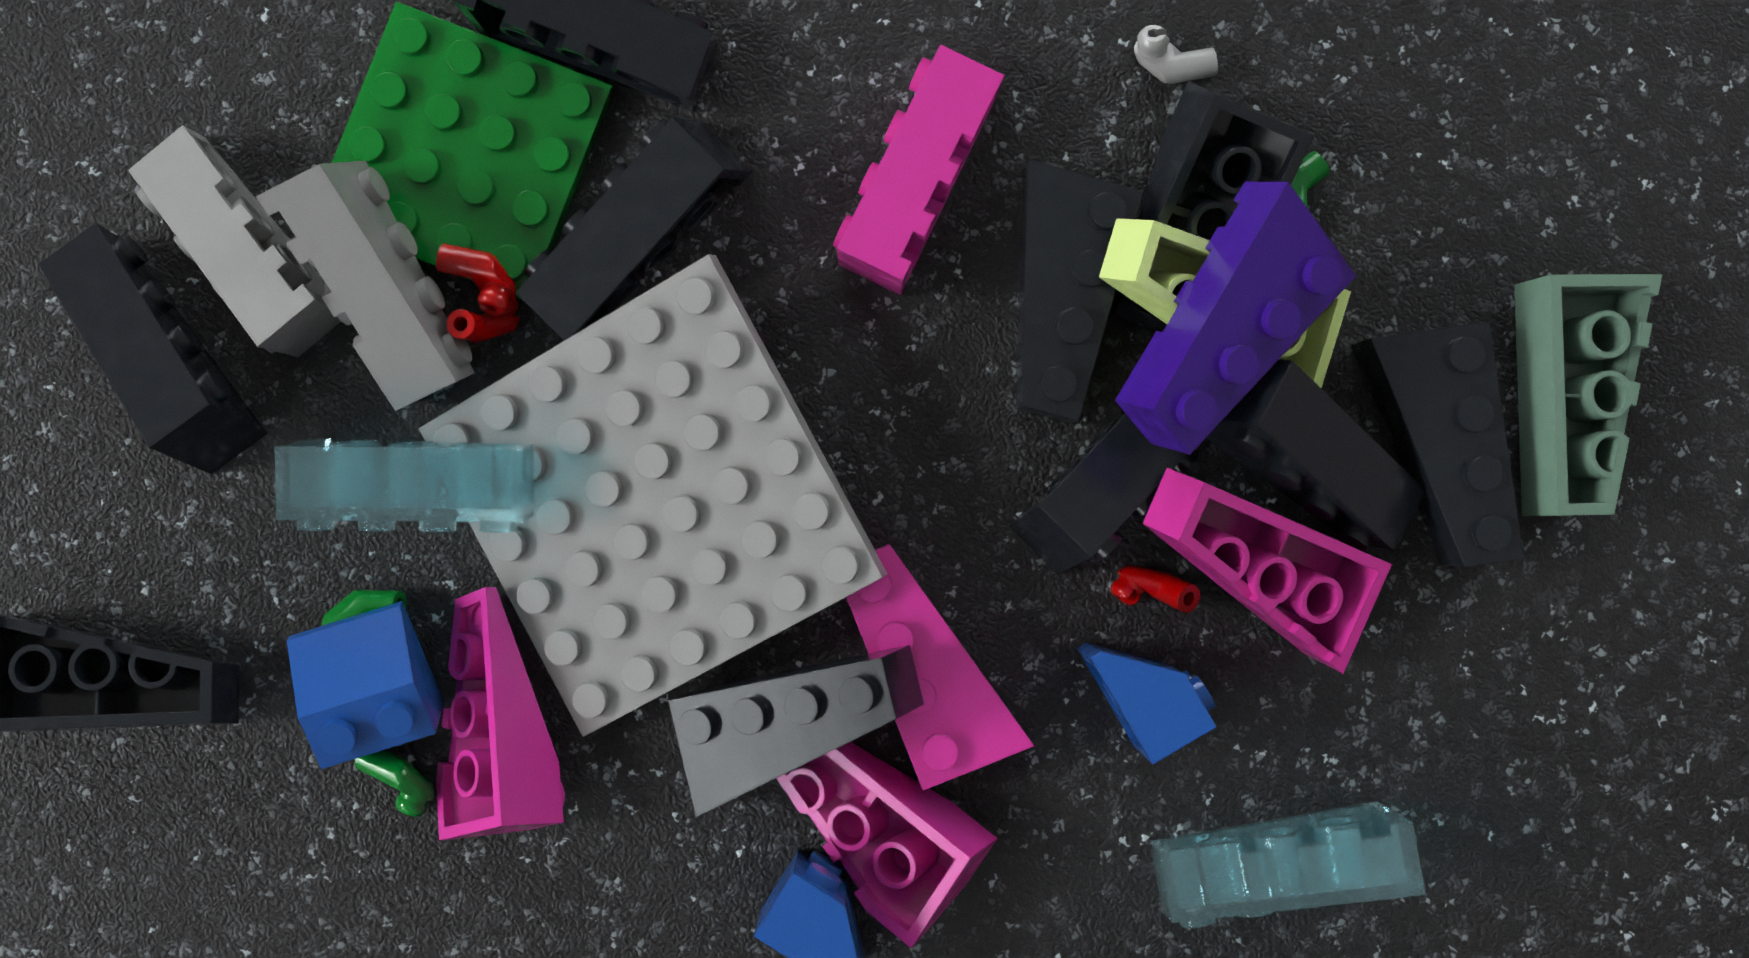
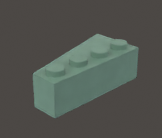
M1662 274L1547 275L1514 285L1522 516L1615 514L1630 439L1624 435L1629 407L1637 405L1641 383L1635 382L1641 349L1648 348L1652 324L1647 323L1651 297L1659 294Z

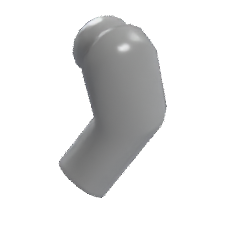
M1149 25L1139 32L1134 45L1137 61L1163 83L1175 84L1217 76L1218 61L1213 47L1180 52L1169 42L1166 29L1161 26Z

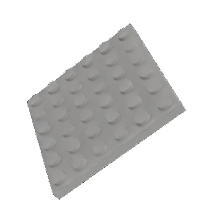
M706 255L419 428L583 737L888 574L716 255Z

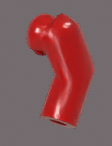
M446 243L440 246L436 258L437 271L471 278L480 290L477 296L480 309L492 316L505 314L509 309L510 303H513L516 299V284L496 256L489 252Z
M515 299L513 303H510L508 311L499 316L477 314L463 309L455 310L447 318V330L454 338L474 343H481L515 331L521 320L520 317H517L519 302Z
M1128 565L1117 571L1119 577L1111 584L1110 588L1112 595L1128 606L1138 604L1141 595L1145 593L1183 613L1193 611L1201 597L1198 587L1168 572L1136 565Z

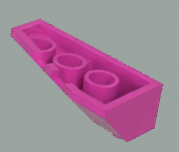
M484 587L455 599L448 670L451 676L457 679L451 708L443 709L442 727L452 730L448 762H438L436 796L439 841L533 830L564 823L563 805L565 791L560 779V766L497 588Z
M852 742L846 743L776 778L799 813L808 814L827 842L822 847L834 863L837 860L841 862L858 888L854 894L863 908L910 948L917 944L966 886L997 840L993 834L953 802L929 788L922 790L918 781Z

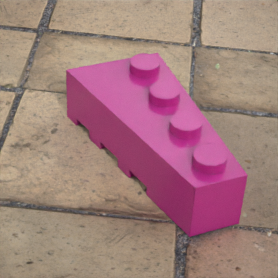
M941 44L932 61L925 57L922 58L909 86V90L915 92V95L906 113L899 109L896 111L883 140L889 146L880 164L871 163L858 191V194L863 197L853 217L847 214L835 237L833 247L837 250L839 266L899 295L902 294L1001 89L1004 78L1003 74Z
M1169 468L1166 469L1142 523L1298 650L1344 674L1392 564Z
M887 544L875 549L888 574L846 598L868 653L910 645L924 705L895 719V722L922 790L1034 747L1029 737L891 545Z

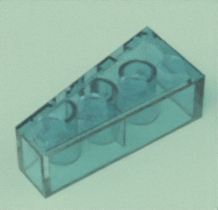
M309 438L274 446L276 520H297V530L335 529V521H358L359 531L378 532L395 530L396 521H419V531L423 532L455 531L456 522H480L481 532L505 533L517 531V522H524L534 516L533 444L459 442L450 443L449 447H438V443L432 441L392 442L389 443V446H379L378 440L355 439L331 442V438Z
M1378 801L1150 841L1162 910L1171 923L1180 922V926L1184 928L1208 926L1215 923V918L1233 916L1254 918L1278 911L1426 895L1413 821Z

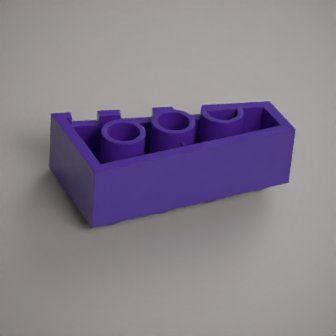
M1244 182L1233 200L1238 206L1226 226L1217 227L1205 248L1210 253L1193 282L1185 281L1173 301L1178 306L1164 331L1155 332L1115 400L1150 444L1190 455L1356 277L1289 182Z

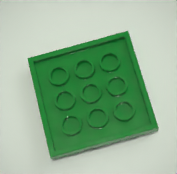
M396 1L332 163L366 161L369 168L372 167L378 171L389 190L390 198L387 200V203L396 221L403 223L409 229L416 242L417 254L414 256L417 260L436 267L437 253L443 243L489 252L496 256L515 282L517 292L528 279L524 272L532 260L547 249L553 250L615 90L610 84ZM516 293V298L519 299V300L524 301V300Z

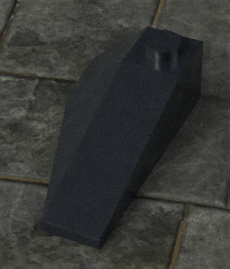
M1188 81L1164 133L1138 220H1154L1210 240L1217 227L1226 226L1238 206L1233 200L1244 182H1289L1290 185L1292 184L1314 135ZM1118 290L1116 291L1111 308L1113 314L1153 329L1164 331L1167 325L1165 322Z

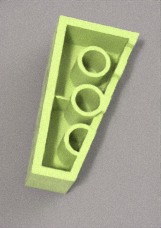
M1116 219L1099 278L1168 324L1178 306L1173 301L1185 281L1193 282L1210 253L1205 249L1210 240L1154 220ZM1346 289L1334 299L1280 358L1283 360H1293L1320 388H1322L1351 294V291Z

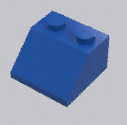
M402 601L288 637L287 647L297 716L321 769L436 734L445 701Z
M1087 642L1076 648L1134 748L1152 764L1216 728L1208 713L1216 705L1209 691L1197 675L1192 677L1187 670L1181 672L1160 661Z
M798 849L762 906L754 937L787 958H865L848 881L840 876L843 868L838 863H833L823 853L813 851L808 856Z

